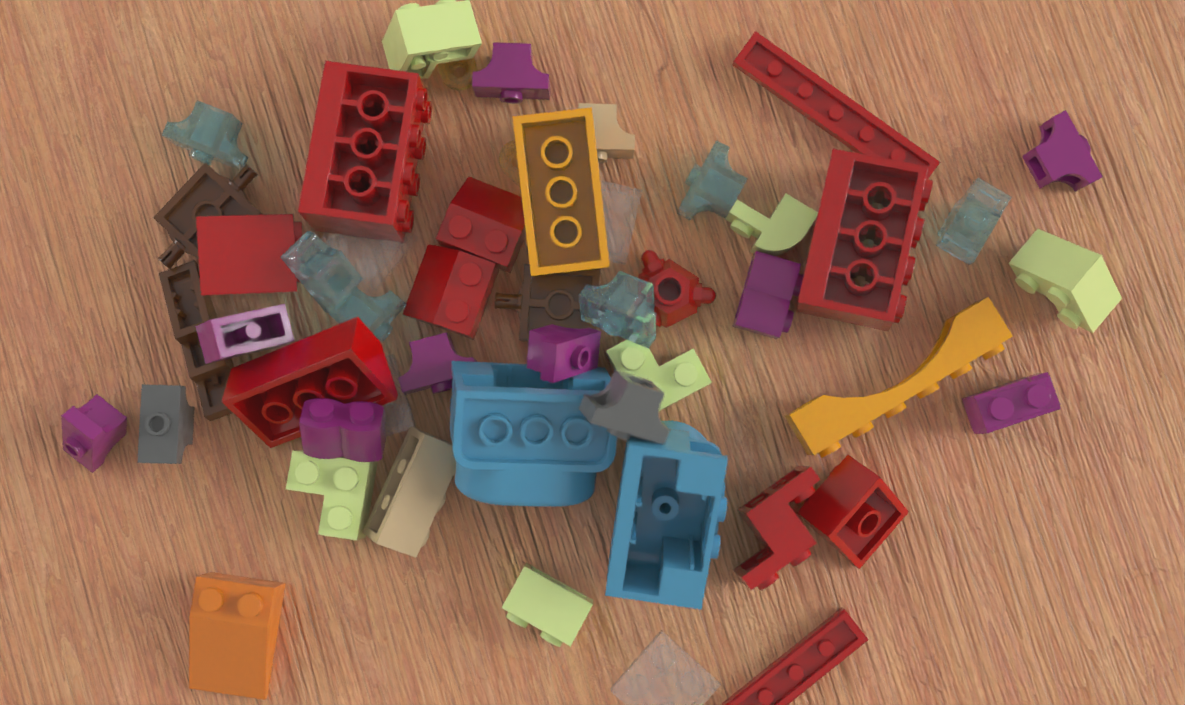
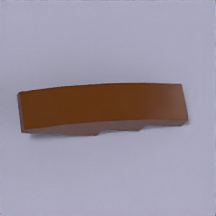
M193 260L159 273L174 337L182 346L189 378L196 383L204 417L209 421H213L233 413L221 401L231 368L234 367L232 358L205 364L196 326L208 320L218 318L210 295H201L199 266Z

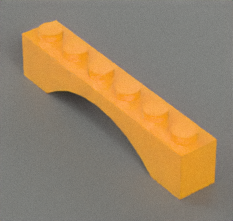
M986 297L946 319L939 338L929 355L914 372L898 384L877 394L864 397L840 398L826 395L817 396L784 417L807 455L819 453L820 457L823 458L841 447L838 442L840 439L849 434L857 438L874 428L871 421L882 414L888 419L906 409L907 406L904 401L912 396L917 395L919 399H922L938 390L940 387L937 382L949 375L953 380L972 369L969 362L979 356L987 360L1005 349L1002 343L1013 337L990 298Z

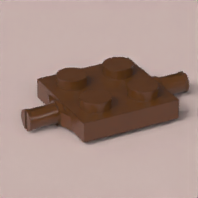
M205 162L153 217L167 230L173 241L158 259L169 269L185 252L199 259L196 216L262 214L249 202L246 193L243 191L258 174L249 165L245 164L237 175L230 180L218 174Z
M524 264L523 284L519 293L503 294L496 292L495 299L501 301H495V309L517 310L520 318L519 341L529 342L530 330L554 324L574 329H597L601 315L624 318L625 310L620 309H625V301L602 300L599 289L601 269L531 276L530 264Z

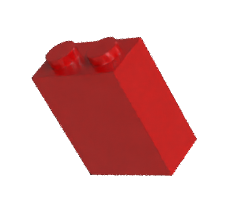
M294 213L196 216L201 295L297 292L298 283L305 282L304 259L296 260L295 245L303 244L302 221H294Z

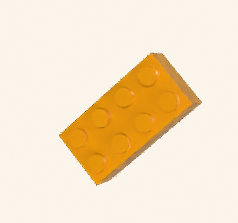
M592 107L512 116L531 276L610 267Z

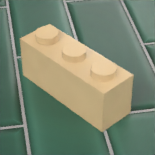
M410 426L362 532L378 545L415 558L417 557L420 548L426 544L429 538V528L436 513L443 507L446 498L445 492L452 477L455 476L456 460L453 454L452 443Z

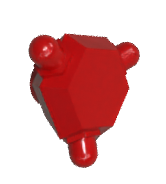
M652 250L643 252L641 262L644 268L642 269L643 272L638 274L637 310L641 312L639 315L642 316L638 323V331L642 335L652 334L657 326L659 328L661 326L668 328L697 313V309L701 307V304H711L715 301V291L710 287H702V283H699V277L671 259L666 261L659 259L658 255Z

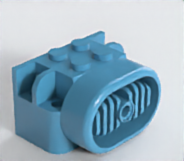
M451 361L453 385L452 398L450 400V434L453 454L456 460L455 484L462 494L486 504L540 507L576 505L588 500L594 494L597 472L607 469L614 461L617 437L610 434L606 427L590 423L579 410V406L584 394H597L608 386L611 377L605 367H598L559 382L551 383L541 380V373L526 368L527 364Z
M662 421L670 429L664 445L633 435L626 441L609 554L605 596L702 610L710 559H718L721 536L717 535L719 522H724L726 516L727 498L724 497V479L728 456H723L720 449L714 443L707 441L692 426L678 421Z

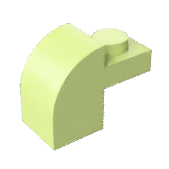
M786 193L770 219L741 201L736 200L725 220L731 223L730 228L737 234L745 238H750L751 235L757 238L750 252L755 253L758 251L772 256H779L793 249L803 239L816 219L818 212Z

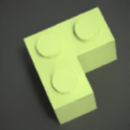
M440 0L434 5L421 7L417 3L403 5L398 10H395L382 40L389 69L418 73L420 79L429 78L439 63L473 58L482 44L470 0L457 2L456 0Z
M1037 229L1009 262L1017 277L1015 282L1018 286L1028 293L1034 294L1037 291L1045 295L1054 303L1059 312L1057 317L1060 321L1073 329H1077L1079 326L1094 333L1122 299L1102 255L1040 229Z
M641 332L606 350V355L614 370L650 380L665 393L659 411L712 383L694 348L661 366H658Z
M292 450L286 489L324 495L318 535L360 540L366 537L362 532L369 519L378 462H357L343 456L334 459H318L304 454L303 450Z

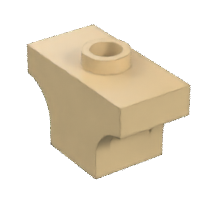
M579 103L578 109L592 107L598 163H605L608 158L634 159L635 135L626 133L620 128L616 117L617 104Z

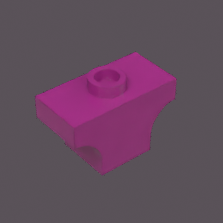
M493 42V53L490 63L484 69L473 72L472 88L475 97L500 98L501 102L510 104L521 103L522 99L550 100L549 74L542 73L534 67L531 44Z
M1066 110L1039 126L1041 130L1039 145L1022 156L1039 189L1054 182H1062L1069 185L1076 192L1103 177L1090 154L1091 148L1087 139L1078 133Z
M554 324L530 330L526 368L540 372V379L551 383L598 368L601 331L592 328H566Z
M447 332L409 342L413 359L407 373L398 377L401 391L405 394H411L431 388L432 393L435 394L451 390L453 385L451 361L477 362L474 357L459 356L454 349L452 338Z
M98 394L82 407L76 408L72 406L61 416L63 450L92 473L104 463L109 451L127 432V417Z

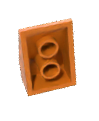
M215 572L196 576L189 616V689L263 700L267 699L286 583Z

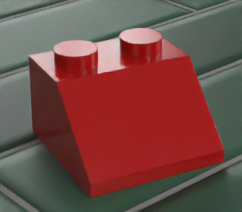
M468 176L450 202L435 239L442 247L460 250L494 262L500 270L511 274L526 237L522 197Z
M428 244L402 315L474 340L499 273L497 264L460 250Z
M847 455L839 465L832 469L830 475L821 486L806 499L804 505L797 513L813 530L855 567L860 569L909 511L880 476L850 455Z

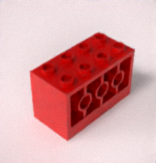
M325 61L298 213L314 231L404 243L406 233L412 232L414 210H410L412 196H418L420 189V174L416 173L418 160H424L426 153V137H422L424 123L430 124L432 116V101H428V90L423 88L418 73Z
M832 149L798 298L799 313L883 331H889L893 323L899 324L907 301V295L900 294L902 285L907 286L909 280H911L916 257L909 256L910 248L916 249L924 225V218L917 216L919 211L924 212L933 185V180L926 179L928 166ZM879 203L882 205V209H875L871 204ZM870 239L876 245L872 248H867L862 241ZM863 276L869 284L859 287L855 285V281L851 280V278Z

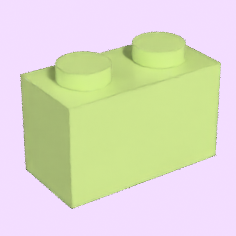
M526 563L502 609L508 611L506 618L524 628L531 624L542 630L540 636L547 642L558 647L565 643L571 647L593 606V599Z

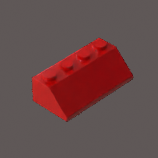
M357 316L231 368L221 402L268 447L273 448L301 437L299 421L304 402L307 400L324 398L336 400L343 404L371 402L383 406L396 401L398 393L381 342Z

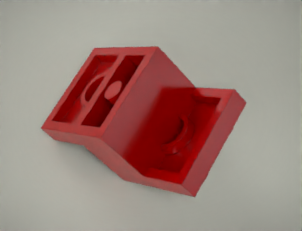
M797 466L737 509L764 547L733 569L741 582L750 590L758 587L761 591L769 587L779 578L777 572L789 563L792 567H795L812 554L809 548L814 546L816 541L788 504L793 501L799 504L816 491L813 485L821 479L811 466Z

